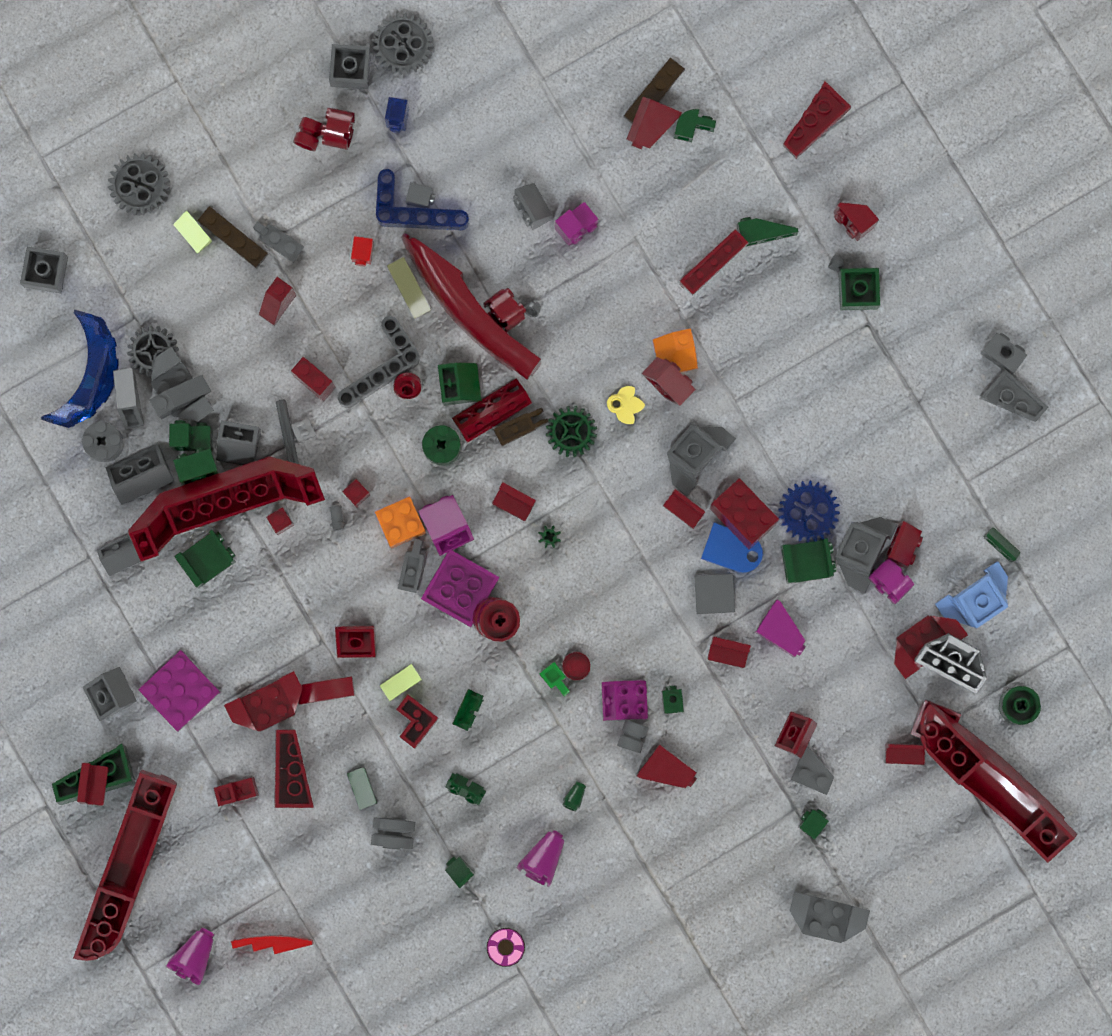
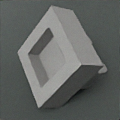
M309 418L291 425L298 443L316 436Z

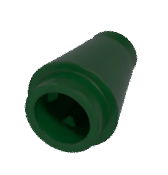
M576 781L563 798L564 802L562 805L576 812L581 806L586 786Z

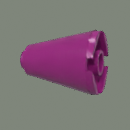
M555 830L553 832L548 831L518 863L516 868L520 872L522 869L525 870V876L541 885L547 883V887H550L565 842L562 839L563 835Z

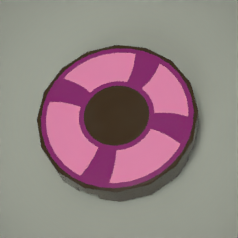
M500 928L489 936L487 954L496 965L510 967L522 959L525 952V942L516 930Z

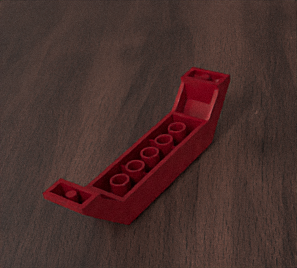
M270 456L160 493L129 528L128 534L140 561L159 556V552L177 534L282 499L306 503L309 506L324 501L325 498L314 468Z

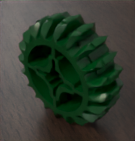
M566 406L567 412L565 413L560 408L559 412L561 415L554 412L555 420L551 418L548 420L549 423L553 424L552 426H546L547 430L552 431L546 433V437H552L548 444L555 442L552 449L556 450L559 447V455L563 453V450L566 451V457H569V452H573V457H577L576 451L584 455L583 448L589 451L590 447L587 444H595L590 438H597V434L591 433V431L597 430V426H591L595 423V420L591 419L588 421L591 414L587 413L584 416L585 409L583 408L580 410V413L577 412V406H574L573 411H570V406ZM576 417L580 420L570 424L564 418ZM558 423L565 431L559 440L555 433ZM583 424L586 425L588 432L585 440L581 438L578 432ZM570 427H571V429H572V427H573V428H576V429H575V434H576V436H575V435L572 436V434H571V436H569V435L567 436V434H568V429H567V428H570ZM572 439L580 445L570 447L563 443Z

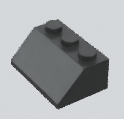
M158 443L105 467L112 489L121 505L132 502L134 499L149 494L153 490L174 481Z

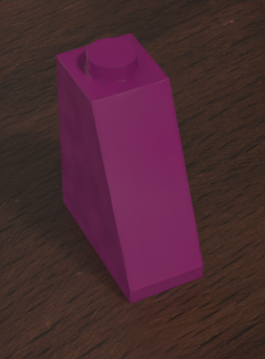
M775 600L755 633L793 658L796 655L800 656L806 647L803 645L806 640L779 600Z

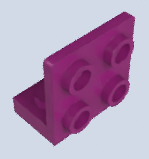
M645 680L601 682L603 721L648 718L647 685Z

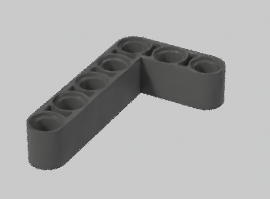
M385 317L381 322V326L398 354L342 389L338 393V401L342 407H353L395 380L399 374L406 373L419 364L420 356L417 349L395 317ZM394 322L396 326L393 330H387L385 328L386 323ZM399 337L406 339L403 346L395 344ZM409 353L416 355V359L413 362L406 360V356ZM394 363L400 365V369L397 372L390 371V366ZM376 374H383L384 379L378 383L374 381V376ZM361 384L368 386L367 391L364 393L358 391V386ZM345 394L352 396L349 403L342 402V397Z

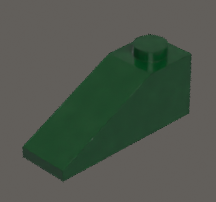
M745 217L737 223V231L748 242L746 247L797 236L799 232L796 227L758 218L751 219V217Z
M453 856L446 863L448 867L445 871L459 888L475 874L460 856L457 859Z

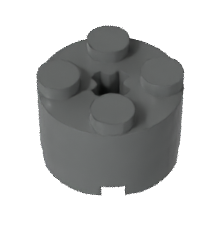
M102 421L93 423L83 434L81 441L83 448L96 461H113L123 451V436L110 423ZM104 439L106 445H102L100 440Z

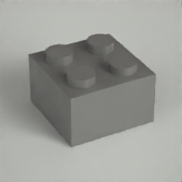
M332 44L329 74L331 87L368 89L371 61L370 46Z
M27 246L20 284L24 288L62 294L68 256L64 252Z

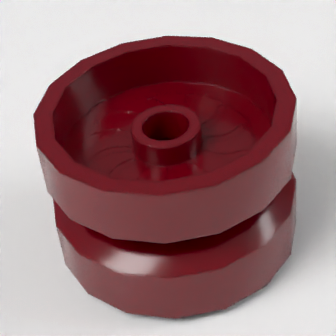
M489 597L483 599L477 604L473 612L472 621L474 628L480 635L492 641L503 642L509 640L520 627L519 611L514 604L501 598Z

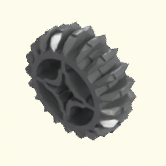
M149 326L148 332L143 327L141 328L143 332L141 335L136 331L135 335L138 338H130L134 345L128 344L127 346L133 350L127 352L128 356H133L129 359V362L135 363L133 365L135 370L140 367V374H143L146 370L147 377L153 371L156 356L170 347L175 352L179 351V348L174 346L177 344V340H171L173 334L167 335L168 330L164 328L161 331L160 326H157L155 331L152 326ZM155 337L164 339L168 347L157 346ZM148 339L147 346L139 350L141 343ZM154 346L157 353L155 352V355L152 356L149 350ZM139 356L149 357L151 366L141 363Z

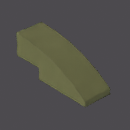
M402 257L387 265L414 319L430 312L431 309L405 258Z

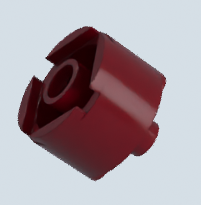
M327 108L325 117L327 124H323L321 135L323 136L322 144L348 150L354 131L352 129L353 124L351 123H355V113Z
M509 288L499 290L483 303L484 308L488 307L490 310L488 315L497 325L505 328L504 331L506 333L525 319L524 313L526 312L524 306L520 302L517 304L514 300V294Z

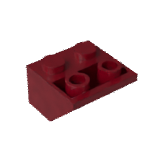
M840 202L833 212L835 220L840 225L843 224L846 227L848 236L851 239L855 238L857 241L875 228L879 221L878 217L867 205Z

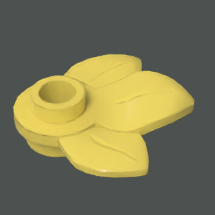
M632 386L621 388L618 394L610 396L607 400L609 411L616 413L618 420L625 424H634L633 414L640 412L645 407V404L639 398L634 397L635 387ZM618 401L620 406L614 407L613 402Z

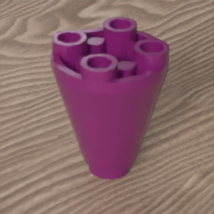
M201 927L169 959L166 967L176 972L175 974L180 978L186 979L188 977L192 983L199 986L204 978L214 941V934Z

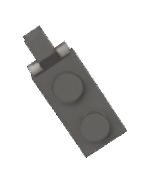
M257 221L253 227L255 231L261 234L258 238L264 244L293 263L304 249L303 245L273 225L268 224L265 227Z
M414 539L413 548L408 547L405 553L398 584L399 590L417 593L425 558V551L421 550L423 541L420 539Z

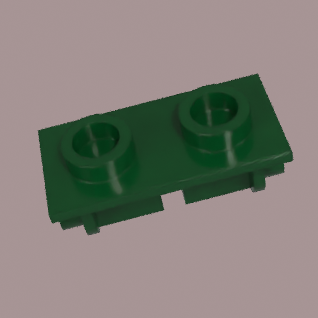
M468 689L452 724L466 731L472 728L471 726L476 717L473 714L475 711H479L482 702H484L482 700L484 696Z
M452 773L445 788L454 795L464 797L471 804L480 805L486 793L484 787L473 781L468 787L466 784L469 779L458 773Z

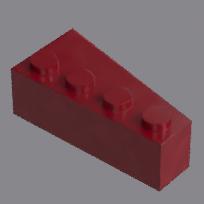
M275 730L274 808H314L296 730Z

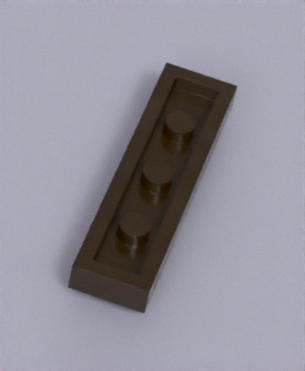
M669 58L625 113L624 118L631 124L633 123L643 97L660 102L685 71V68L672 58Z
M210 206L197 220L256 269L269 255Z

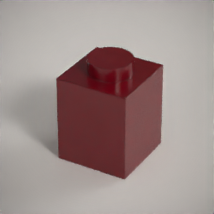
M357 479L342 491L356 508L370 496V493Z
M283 507L266 517L277 535L294 526Z

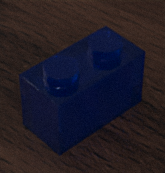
M389 97L385 114L386 127L396 133L405 131L409 114L408 100Z

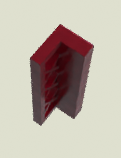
M735 229L680 280V286L683 289L686 288L693 296L745 248L748 242Z
M516 378L483 398L482 401L457 414L452 419L468 443L532 404L526 390ZM517 386L519 388L513 393H509L514 387ZM496 398H501L500 401L493 403ZM480 408H485L482 412L477 413V410ZM468 418V420L464 423H459V421H461L462 419Z

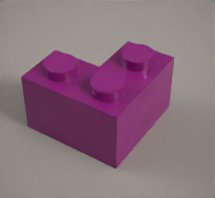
M583 202L573 211L569 209L555 220V230L568 246L572 243L576 245L583 239L582 236L586 232L591 233L598 227L599 219L588 205Z

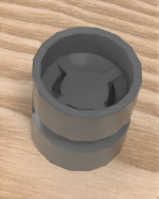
M625 720L622 729L624 735L620 736L617 746L641 753L644 744L642 739L646 737L649 727Z

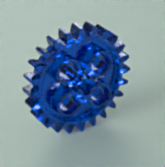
M810 480L806 486L804 481H801V487L795 483L793 485L794 491L788 488L789 495H782L785 501H779V504L783 506V508L777 510L783 513V515L778 517L780 520H784L781 527H788L785 533L793 532L791 538L798 535L799 542L803 537L806 543L809 542L810 538L817 542V536L823 540V533L830 535L829 528H836L832 523L839 522L835 515H839L840 512L835 511V508L840 505L833 502L837 497L831 498L832 490L826 492V485L819 488V482L812 486V481ZM808 494L811 498L810 503H803L801 495ZM794 502H798L805 509H808L809 507L812 508L811 512L814 515L821 517L823 519V522L819 521L812 514H810L809 516L805 515L806 510L796 506ZM819 504L826 506L827 512L825 514L818 512L817 506ZM792 510H798L800 512L799 519H793L791 517ZM807 521H815L817 524L816 529H809Z

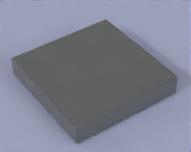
M733 574L694 576L696 614L735 612Z

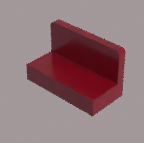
M502 482L492 504L520 520L526 521L536 500Z
M676 489L663 505L665 509L692 529H694L706 513Z
M712 637L707 659L745 668L751 645Z
M885 744V764L925 765V748L923 745Z
M82 763L77 797L78 803L104 805L108 767Z

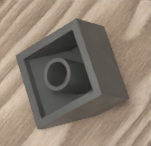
M120 667L101 674L82 687L99 721L118 713L137 701Z

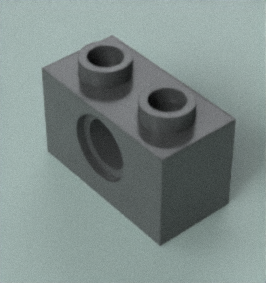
M996 333L980 354L1002 370L1006 369L1013 375L1027 357V354L1024 353L1025 350L1021 346L1013 345L1009 342L1010 339L1005 334ZM1002 348L1009 351V357L1001 355Z

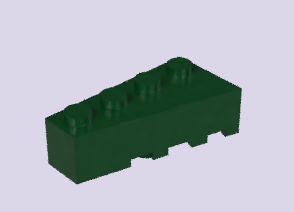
M122 743L113 750L102 754L101 757L89 762L94 766L108 767L106 792L136 783L127 748ZM81 768L52 783L56 803L59 805L77 801Z

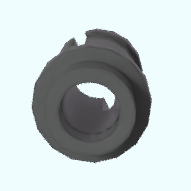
M342 506L329 507L332 520L330 526L332 529H344L345 522H343Z

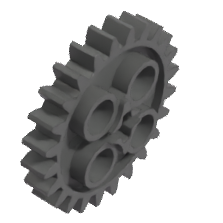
M397 13L396 19H393L390 15V22L383 20L384 27L378 25L377 27L380 32H374V36L378 39L372 40L373 44L377 45L373 47V51L378 52L375 54L376 59L381 58L379 64L386 63V70L392 67V73H395L398 69L400 75H402L403 70H406L408 75L410 74V69L417 72L416 66L424 68L422 62H429L426 55L432 56V52L428 49L434 48V44L429 43L433 41V37L428 36L431 34V30H425L427 24L420 25L421 18L415 21L413 14L409 19L406 13H404L403 18H400V15ZM405 27L409 29V32L401 34L399 32L400 29ZM393 31L398 35V37L400 38V40H401L403 43L406 42L407 48H408L415 56L412 57V56L409 54L408 50L405 48L404 45H401V46H400V42H399L398 38H396V36H394V35L392 34ZM389 39L395 41L393 46H386L385 42ZM414 42L421 43V46L416 49L413 48L411 45ZM399 54H406L407 58L405 60L397 59Z
M134 153L133 159H130L127 155L126 162L120 159L121 166L114 165L117 171H110L114 178L108 179L113 184L108 186V189L113 191L110 196L112 198L116 197L114 203H120L119 208L121 210L126 207L128 214L133 210L134 215H137L138 210L142 215L145 214V210L152 213V207L158 210L157 203L164 204L161 198L168 197L165 191L170 190V187L165 185L170 183V179L164 178L168 175L167 171H163L164 165L158 166V159L152 162L153 158L151 155L145 159L144 153L141 154L140 158ZM132 169H139L136 176L130 175ZM149 176H156L155 182H147ZM124 177H127L136 183L142 182L144 186L154 188L155 191H150L147 188L140 185L137 188L135 183L124 180ZM125 186H131L129 193L122 192ZM142 193L149 194L146 200H140Z

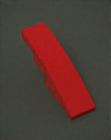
M266 935L232 940L231 944L233 949L252 944L253 952L273 947L275 955L310 946L314 942L311 939L295 936Z

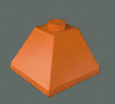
M691 328L653 339L656 357L662 360L666 358L668 361L674 362L681 369L680 373L698 369Z

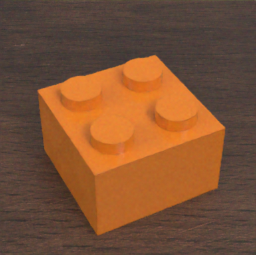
M410 496L375 511L391 549L426 534Z

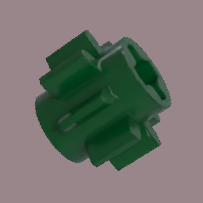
M554 525L551 529H547L544 526L545 531L538 532L542 536V539L538 542H544L545 549L548 545H552L555 548L554 543L561 542L557 538L561 532H555ZM549 532L550 535H555L552 542L544 539L546 538V533Z

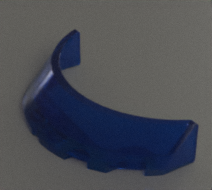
M75 309L73 313L80 321L87 340L88 357L85 373L73 396L59 409L41 417L43 421L66 428L74 427L85 419L93 417L102 403H106L114 388L113 371L118 370L119 359L116 357V340L112 337L103 318Z

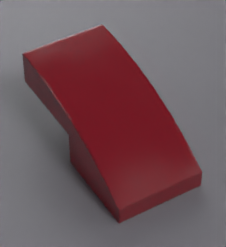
M254 777L214 787L218 807L259 796Z

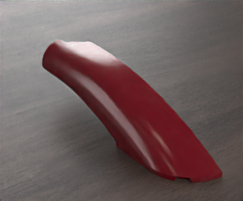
M403 233L401 239L414 266L428 289L453 321L476 344L509 370L516 371L527 380L530 376H533L541 366V359L508 335L485 312L463 281V272L416 238H410L408 234Z
M932 703L926 708L920 721L922 744L927 753L958 785H962L1007 822L1047 863L1075 839L1077 833L1064 821L1065 817L1008 762Z
M145 770L140 771L73 959L82 961L96 960L112 952L119 944L177 787V783L173 779L162 774L159 776Z

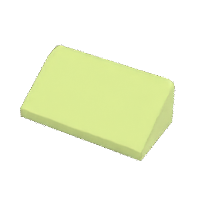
M187 211L173 224L197 254L212 242Z
M411 664L381 684L380 687L391 702L422 681V679Z

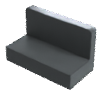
M129 534L97 549L100 562L109 576L141 562Z

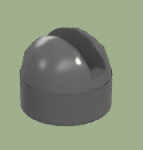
M835 254L828 268L833 271H840L842 269L841 266H844V260Z
M534 301L528 302L525 307V313L530 317H537L541 310L540 304Z

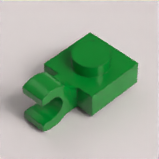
M555 662L539 673L550 689L556 686L564 697L570 693L569 689L562 682L566 676Z

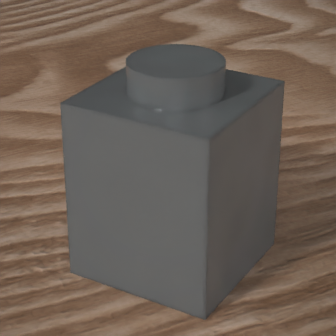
M410 182L406 204L429 210V206L434 204L436 194H433V188Z

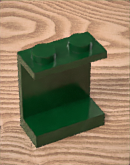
M210 530V534L183 553L179 552L174 556L198 589L236 562L234 560L236 555L230 547L226 549L222 543L225 540L219 531L215 533L213 530Z
M828 538L781 546L787 584L834 576L836 564L835 561L831 560L833 545L832 542H828Z

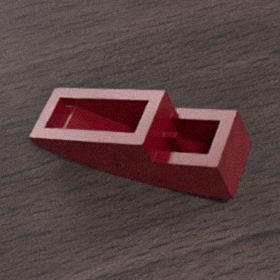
M353 677L302 684V692L298 704L355 696Z

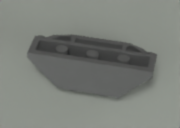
M949 633L926 643L914 659L915 662L974 693L979 691L987 679L980 650Z

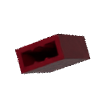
M302 357L291 370L293 376L323 402L336 388L333 381L305 357Z

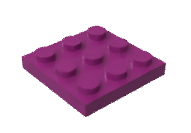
M450 551L443 559L421 600L471 628L473 625V612L477 604L490 596L500 577L458 553Z
M182 650L138 689L177 732L221 693Z

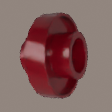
M413 373L399 374L394 380V392L403 399L415 398L421 392V380Z
M573 652L565 657L562 668L564 674L571 680H581L588 675L591 664L586 655L581 652Z

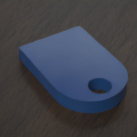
M713 523L701 559L739 573H747L754 570L760 564L763 550L759 541L749 550L727 527ZM751 551L756 552L758 555V559L755 562H750L747 559V554Z

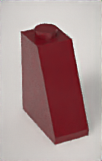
M643 97L626 140L631 141V146L642 150L644 146L650 149L676 122L682 112Z
M276 277L265 292L259 316L275 326L297 296L293 287L279 277Z
M661 745L656 748L636 775L641 779L686 788L687 786L691 788L697 780L695 777L697 772Z

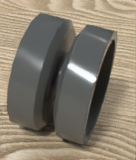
M374 817L373 828L383 830L384 834L374 833L371 836V845L396 850L401 848L413 849L414 839L409 836H402V833L415 832L416 822Z

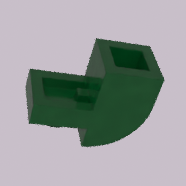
M700 109L688 110L679 117L673 139L692 143L695 128L714 133L716 121L710 116L698 117Z

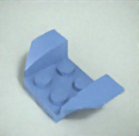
M996 561L983 570L986 574L984 577L953 597L948 594L935 603L942 616L956 619L961 624L978 628L1008 608L1006 599L1008 576L999 562Z

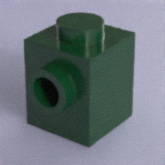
M677 686L665 687L666 690L661 691L664 714L684 712L682 689H677Z
M811 809L810 812L806 810L800 818L802 822L798 828L815 840L829 821L826 819L827 815L820 809L816 811Z

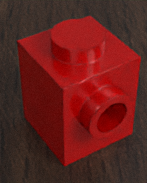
M354 236L351 261L355 262L356 266L365 267L366 264L371 265L374 246L372 238Z

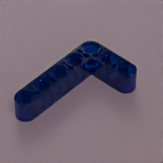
M383 169L379 172L376 218L381 226L458 231L465 230L469 226V216L463 210L395 207V174L390 169ZM389 175L392 177V180L389 183H384L382 178ZM384 194H389L391 199L384 202L381 200V197ZM388 213L390 217L384 221L380 219V215ZM401 214L409 215L407 221L399 220ZM424 214L428 217L426 222L418 221L420 215ZM443 215L447 220L444 223H438L437 218ZM457 217H464L466 219L465 223H456Z

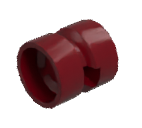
M302 117L299 125L300 131L296 132L293 143L303 149L315 152L319 144L318 137L322 136L323 124L314 119Z

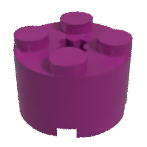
M886 559L868 577L876 585L875 589L882 595L886 593L888 595L887 598L894 605L914 586L908 575L905 576L902 569L890 559Z

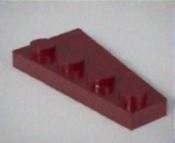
M824 81L821 89L814 96L811 104L804 111L801 119L784 141L783 147L797 159L851 109V105Z

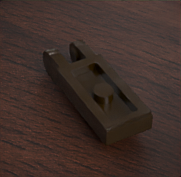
M543 408L530 413L527 412L494 428L493 430L501 446L503 447L549 423L547 418L535 424L531 420V418L541 415L544 412Z

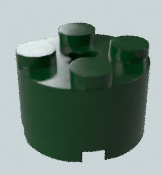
M438 425L425 433L422 440V449L425 457L432 464L445 466L452 464L459 457L461 442L455 430L445 425ZM439 442H445L444 450L442 448L437 449Z
M1012 687L1002 694L998 710L1003 719L1010 724H1029L1040 714V698L1029 687ZM1022 702L1021 706L1023 709H1017L1016 703Z

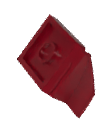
M928 615L896 637L894 665L902 676L907 679L923 667V665L915 662L914 659L926 643L948 633L960 640L968 636L961 624L956 619Z
M293 671L257 691L225 704L224 707L233 723L261 732L296 714L302 686Z

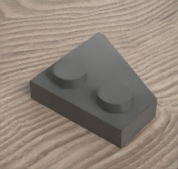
M807 746L802 758H799L791 780L827 795L834 776Z

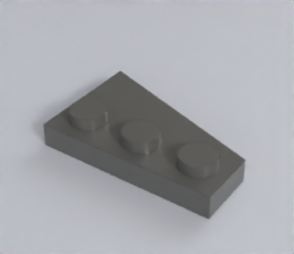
M1006 369L979 398L1034 422L1048 409L1044 402Z

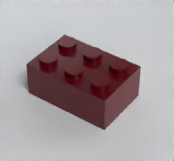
M740 478L714 500L709 508L749 550L773 529L779 521V518Z

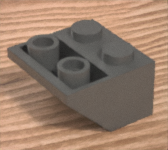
M535 183L514 190L513 202L518 211L522 210V218L527 227L531 226L532 230L553 220V215Z
M221 420L217 439L216 460L239 465L255 462L261 429L257 426Z

